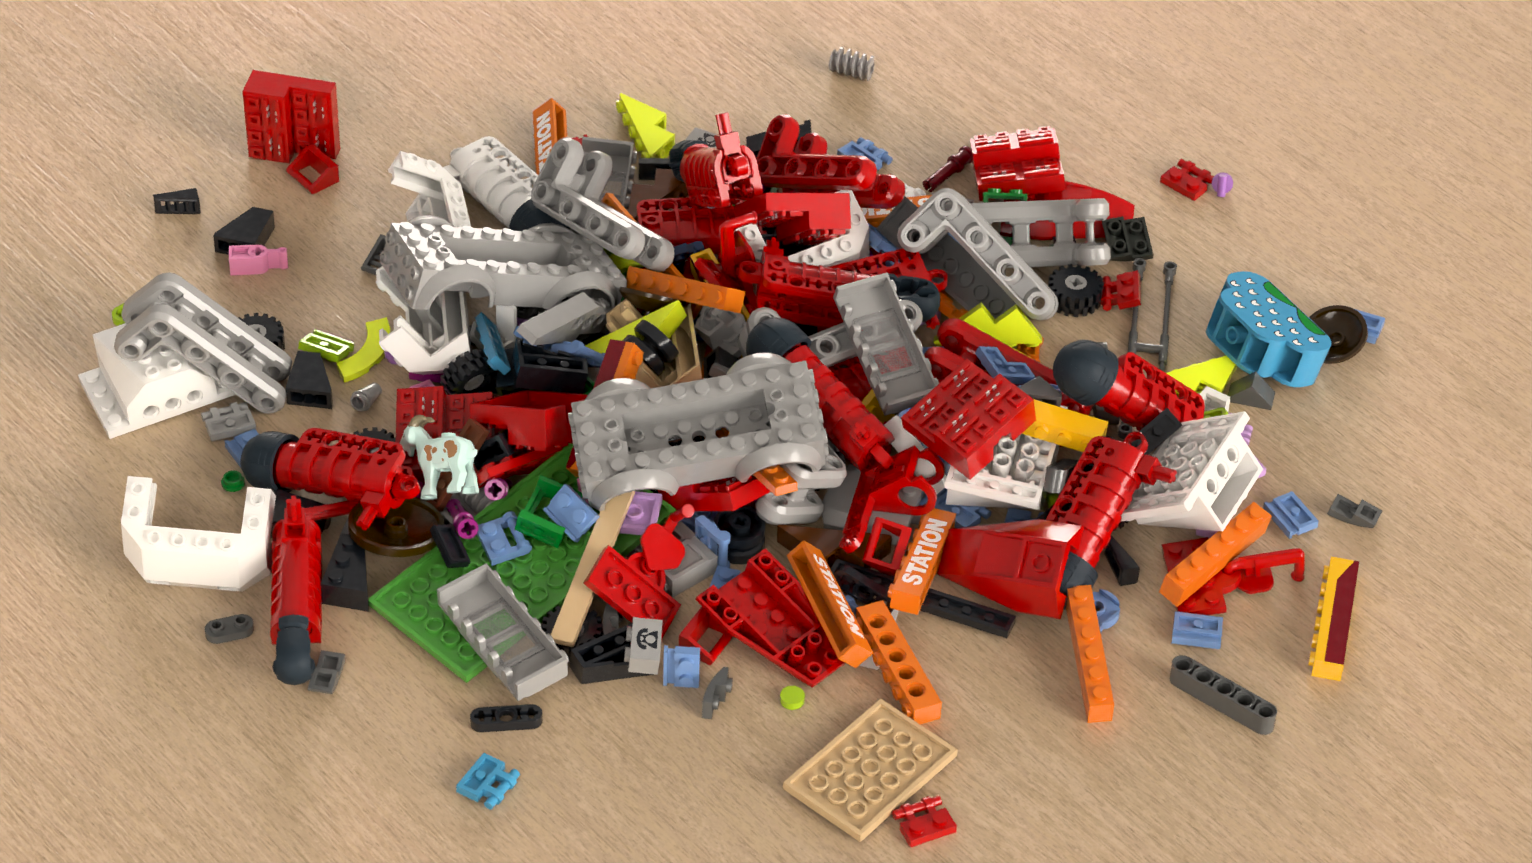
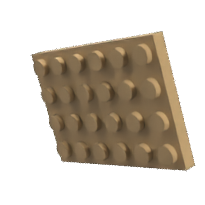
M879 699L783 782V790L861 842L886 820L893 810L898 809L900 805L904 804L957 756L958 749L884 700Z

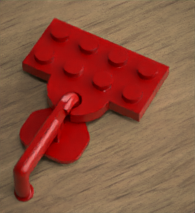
M755 211L724 221L719 227L721 253H718V262L725 273L732 280L738 282L741 286L740 290L745 291L743 304L750 315L756 309V295L753 292L752 283L740 280L737 274L741 262H756L751 246L739 230L734 232V229L750 223L755 225L757 223ZM744 270L745 272L753 273L752 271Z
M684 504L680 509L667 517L663 526L657 523L650 524L640 538L643 552L632 554L625 559L610 545L606 546L583 582L584 585L631 623L633 622V617L663 620L661 640L681 606L678 601L664 591L666 583L664 570L676 569L685 556L684 545L672 535V532L679 521L694 515V507L691 504Z
M1209 538L1161 544L1167 573ZM1300 548L1236 558L1228 562L1222 570L1176 607L1177 612L1200 615L1227 613L1224 594L1230 593L1236 588L1247 594L1271 590L1274 585V579L1270 567L1294 564V571H1292L1291 577L1293 580L1301 582L1305 578L1304 551Z

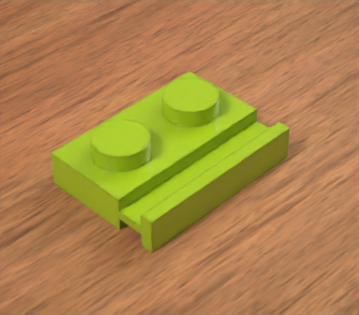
M314 329L313 334L309 333L299 341L298 349L320 353L321 357L326 358L327 361L338 363L349 354V351H354V342Z

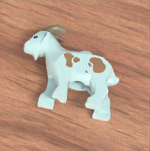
M424 415L414 416L404 430L400 444L410 457H413L415 449L417 450L418 462L425 482L421 491V499H437L436 486L441 472H452V481L448 485L446 493H460L461 486H464L462 494L479 493L477 475L473 467L477 449H475L473 443L466 438L456 436L455 433H442L440 438L433 439L424 429V426L427 423H434L435 420Z

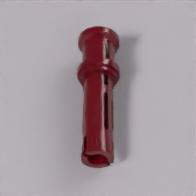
M964 145L956 155H951L944 166L923 181L925 190L929 189V192L934 191L952 174L961 172L966 164L972 163L971 148Z

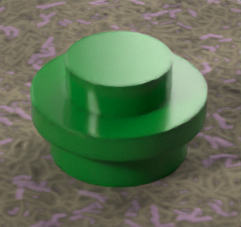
M235 470L226 472L221 480L222 488L228 492L239 491L245 485L244 477Z

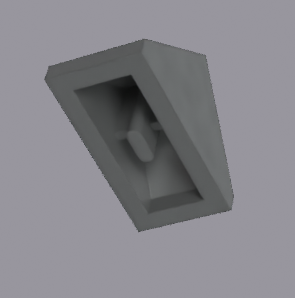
M1255 371L1232 382L1228 396L1231 397V403L1271 410L1275 391Z
M1040 376L1019 387L1035 400L1058 407L1061 405L1062 394Z

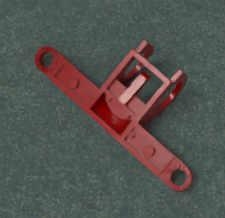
M892 444L887 448L883 447L888 454L891 453ZM914 445L892 456L895 463L887 470L873 457L868 461L869 465L861 471L842 532L844 535L839 542V546L845 553H852L862 544L873 511L920 516L934 509L937 495L931 485L941 481L945 473V466L943 461L930 447L920 451ZM918 458L928 460L934 465L936 473L932 477L914 476ZM907 486L917 487L925 492L928 501L922 506H910L900 499L898 492Z

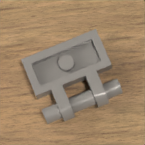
M237 402L230 403V406L219 409L213 407L209 408V411L201 413L211 442L237 436L254 428L256 430L255 421L246 402L237 404Z

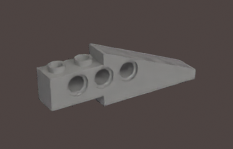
M582 292L521 323L516 331L532 346L562 343L563 341L573 342L579 334L599 333L607 323L606 313L612 309L609 307V302L604 298H590L586 293Z

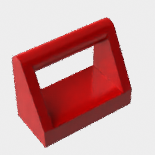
M314 144L307 146L286 169V172L311 194H316L339 182L338 165ZM311 166L320 176L312 183L299 171Z
M875 517L862 562L881 573L895 577L897 569L900 570L901 560L905 554L912 528L881 517ZM882 528L898 537L890 563L873 558Z
M701 606L679 634V646L700 648V661L712 665L734 636L729 634ZM708 628L723 633L710 652H707L697 643Z

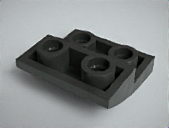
M1117 217L1102 221L1106 242L1111 250V260L1134 261L1136 258L1144 260L1153 259V250L1145 217L1124 220V217Z

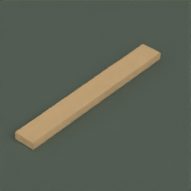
M635 491L610 499L605 505V510L600 511V517L595 523L551 633L556 644L574 647L595 595L583 582L602 550L608 545L612 548L614 547Z

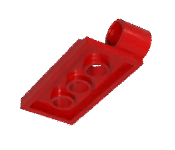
M527 447L522 448L523 452L514 455L515 458H513V455L501 459L500 463L496 465L494 462L488 463L481 467L482 470L475 472L478 487H485L486 483L496 478L506 479L540 466L563 449L562 447H554L553 450L535 451L534 449L527 450Z

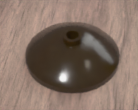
M621 286L619 289L624 299L627 298L635 308L642 310V315L645 316L677 301L676 299ZM680 301L682 307L684 308L686 302Z
M1332 305L1316 311L1309 317L1331 339V347L1324 360L1325 364H1336L1351 359L1362 350L1367 341L1368 327L1366 321L1357 310L1351 307Z

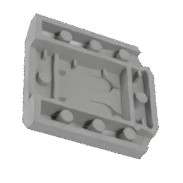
M852 463L847 465V476L841 485L828 489L822 501L824 511L821 517L823 518L824 529H844L861 474ZM913 486L904 487L898 492L900 499L910 506H919L921 499L925 498L926 495L924 491ZM873 511L866 532L871 533L875 517H881L910 527L914 516ZM882 528L880 534L891 535V545H896L898 537Z

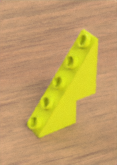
M620 93V100L616 101V109L618 113L622 114L623 124L628 126L629 136L631 139H634L637 152L641 153V158H667L670 150L675 145V134L666 130V113Z
M677 300L585 346L601 354L605 353L610 339L622 341L627 335L636 336L634 328L641 320L650 322L670 339L687 314L680 301Z
M980 302L959 318L1011 347L1017 346V344L1037 347L1042 342V335L1017 304L995 319L984 304ZM935 335L934 344L942 346L938 341L937 335Z
M1226 355L1212 358L1202 363H1195L1185 368L1174 369L1171 372H1167V374L1197 393H1201L1206 386L1223 393L1237 365ZM1175 389L1176 395L1179 398V393Z

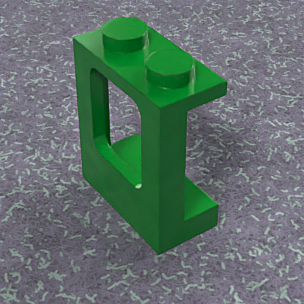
M540 475L537 486L524 510L521 509L518 515L515 530L555 548H559L566 535V528L534 515L542 498L548 497L552 499L564 485L552 478ZM572 488L583 499L582 493Z

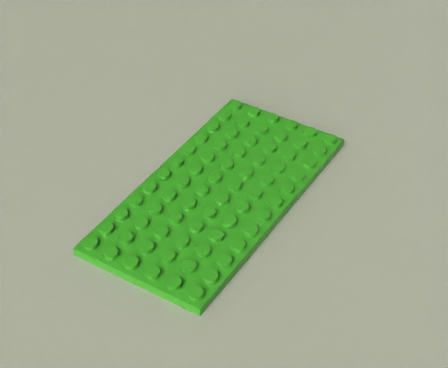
M569 443L568 446L562 448V451L549 458L514 485L503 499L494 501L473 518L477 524L480 525L501 518L509 511L515 512L518 518L521 509L524 510L532 496L540 475L552 478L563 485H570L578 490L577 479L579 477H575L566 469L573 444ZM649 489L636 490V491H635V492L653 493V492L650 491ZM544 497L534 515L555 523L543 510L551 501L550 498ZM664 500L662 501L657 524L663 526L667 517L676 511L674 507ZM592 507V509L599 515L600 511ZM595 523L579 538L578 542H574L566 534L559 548L523 534L525 540L529 541L532 550L526 555L493 566L477 534L471 539L460 537L471 561L468 567L447 568L436 546L368 598V605L468 683L488 666L438 605L437 589L487 563L492 570L498 572L504 585L509 586L513 590L515 598L525 604L531 617L537 618L541 624L543 618L547 617V613L550 610L555 612L554 607H562ZM509 527L504 528L503 531L510 546H516L517 543ZM619 533L613 549L625 557L641 544L640 538L642 535ZM502 610L473 626L484 636L485 640H488L516 625V623L505 610ZM521 632L492 649L500 657L526 635L524 632Z

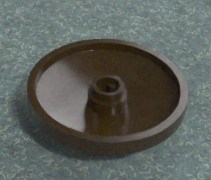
M416 497L405 499L403 504L396 509L390 508L385 518L375 517L367 530H362L361 527L356 525L358 518L363 512L360 502L353 507L348 516V532L352 540L369 552L388 557H411L432 550L437 545L430 529L433 525H444L443 516L438 509Z

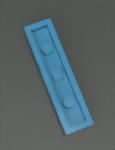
M481 312L475 317L477 323L476 330L481 335L480 341L484 345L483 351L488 357L487 363L494 371L499 370L505 375L511 370L497 326Z

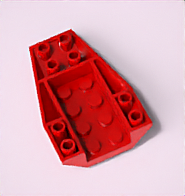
M1065 181L1066 190L1027 195V201L1105 198L1109 203V216L1107 219L1124 217V220L1133 219L1135 205L1103 190ZM1004 200V202H1017V201H1021V200ZM1040 220L1029 225L1030 239L1053 240V237L1056 236L1054 222ZM1075 221L1073 223V236H1075V239L1086 238L1085 222ZM1102 221L1094 222V238H1105ZM1001 222L1000 235L1012 237V225Z
M1036 519L951 528L948 530L937 574L1018 613L1061 620L1067 596L1059 590L1069 550H1079L1084 527Z
M766 548L748 560L746 568L742 573L719 589L712 585L695 599L729 634L812 688L845 664V662L838 659L799 581Z

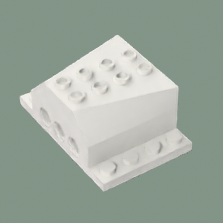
M126 323L93 334L99 368L78 375L79 381L109 439L236 395L166 345L159 346L148 356L138 361H127L121 358L114 349V343L117 333L127 325Z
M1060 405V407L1068 409V407ZM1024 434L1018 436L1014 441L1009 438V435L1002 436L999 439V443L994 446L993 460L971 480L953 466H950L945 481V488L948 489L946 505L1042 510L1048 493L1043 491L1046 467L1056 462L1059 445Z
M1244 411L1180 422L1182 426L1159 445L1152 455L1157 457L1163 467L1177 471L1175 475L1176 481L1167 483L1157 480L1154 486L1142 482L1139 489L1134 491L1132 495L1133 500L1128 509L1123 511L1121 521H1132L1135 519L1141 525L1223 532L1263 470L1240 435L1250 419L1247 413Z

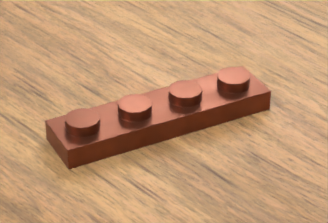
M469 418L459 436L470 440L478 453L490 431L476 420ZM452 472L440 473L436 486L437 499L425 500L437 508L438 511L444 510L453 495L446 493L447 487L452 481Z

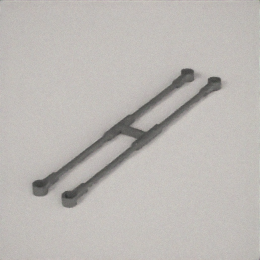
M1136 258L1133 261V271L1138 270L1141 285L1143 272L1146 270V261L1142 258ZM1172 261L1165 262L1163 268L1166 291L1160 345L1137 343L1139 306L1133 307L1127 353L1133 352L1135 354L1136 351L1159 354V369L1165 372L1168 359L1171 286L1173 285L1174 275L1177 270V264ZM1121 421V425L1118 428V436L1121 439H1125L1132 432V427Z

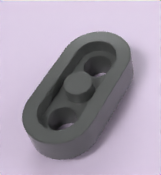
M246 614L211 620L205 626L206 639L214 644L247 638L254 632L253 619Z

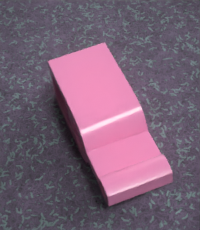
M263 245L229 246L230 276L263 274L273 268L287 269V248L267 249Z

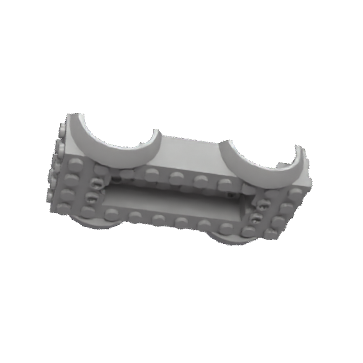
M433 215L418 216L407 222L391 223L390 230L386 234L384 251L380 254L381 265L411 309L429 310L435 298L444 291L469 292L471 298L489 296L488 307L493 308V305L540 307L547 310L560 304L566 297H574L584 292L590 298H604L609 302V307L613 309L621 303L620 286L627 288L626 278L600 245L583 235H576L568 228L555 223L538 224L528 230L513 231L508 228L495 230L489 227H483L482 229L470 226L455 227L441 217Z
M755 353L735 362L729 368L727 374L723 376L650 388L645 383L630 378H617L601 383L588 394L584 401L571 403L572 412L568 413L583 500L588 499L591 508L603 511L610 499L636 490L658 489L666 491L672 496L676 494L680 486L736 477L744 483L747 482V479L759 470L788 463L805 464L811 467L812 472H818L822 466L826 465L825 456L829 455L826 429L823 427L822 410L819 409L818 392L814 385L813 369L808 370L806 361L791 363L778 354ZM721 428H726L729 431V435L718 438L715 433L721 430ZM701 435L705 437L704 441H693V438ZM672 437H680L682 439L681 445L670 446L668 441Z

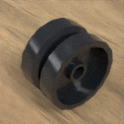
M641 320L634 328L636 336L627 335L622 341L635 343L644 352L643 361L659 377L665 370L663 362L672 363L679 355V351L672 341L657 327L646 320Z
M744 505L735 511H719L714 518L717 528L721 531L729 532L731 536L730 543L728 544V561L731 564H747L749 559L765 549L766 522L758 516L756 508Z

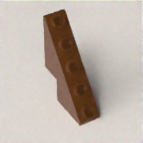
M656 168L654 185L632 184L628 212L637 221V204L642 200L687 197L688 192L685 182L676 179L671 169Z
M792 525L777 526V542L789 551H792L804 540L821 550L830 569L836 559L868 569L872 568L862 562L870 533L865 532L862 544L855 551L847 554L839 546V542L844 535L842 533L843 530ZM880 534L873 558L882 560L891 553V535Z

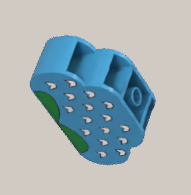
M1247 271L1235 272L1227 276L1206 328L1207 337L1241 370L1248 374L1256 371L1261 377H1272L1276 381L1290 387H1306L1314 384L1331 347L1329 336L1265 277Z

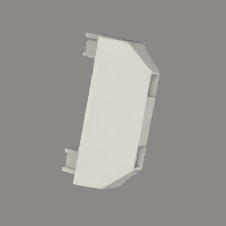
M400 151L388 169V172L392 173L393 177L391 184L419 193L406 212L407 221L418 216L433 215L445 219L455 227H471L461 184L435 161L418 157L413 153Z
M852 190L835 192L850 193L851 229L845 231L846 234L787 256L789 261L797 263L806 262L809 265L829 267L869 257V225ZM748 224L735 229V231L739 230L754 252L756 262L760 263L763 247L766 244L757 225ZM752 283L753 292L756 295L757 284Z
M382 266L376 270V285L382 292L386 291L390 295L392 302L396 306H400L406 314V320L401 315L393 320L394 330L388 334L383 328L379 330V345L385 352H389L394 357L395 362L400 367H404L410 373L422 375L442 374L445 368H449L448 364L451 361H456L457 356L460 355L462 357L467 351L472 353L465 292L444 291L435 298L429 310L411 309L384 267Z
M128 476L121 519L124 555L147 583L243 592L272 574L270 536L276 499L272 489L247 487L241 534L151 526L157 484L152 483V478Z

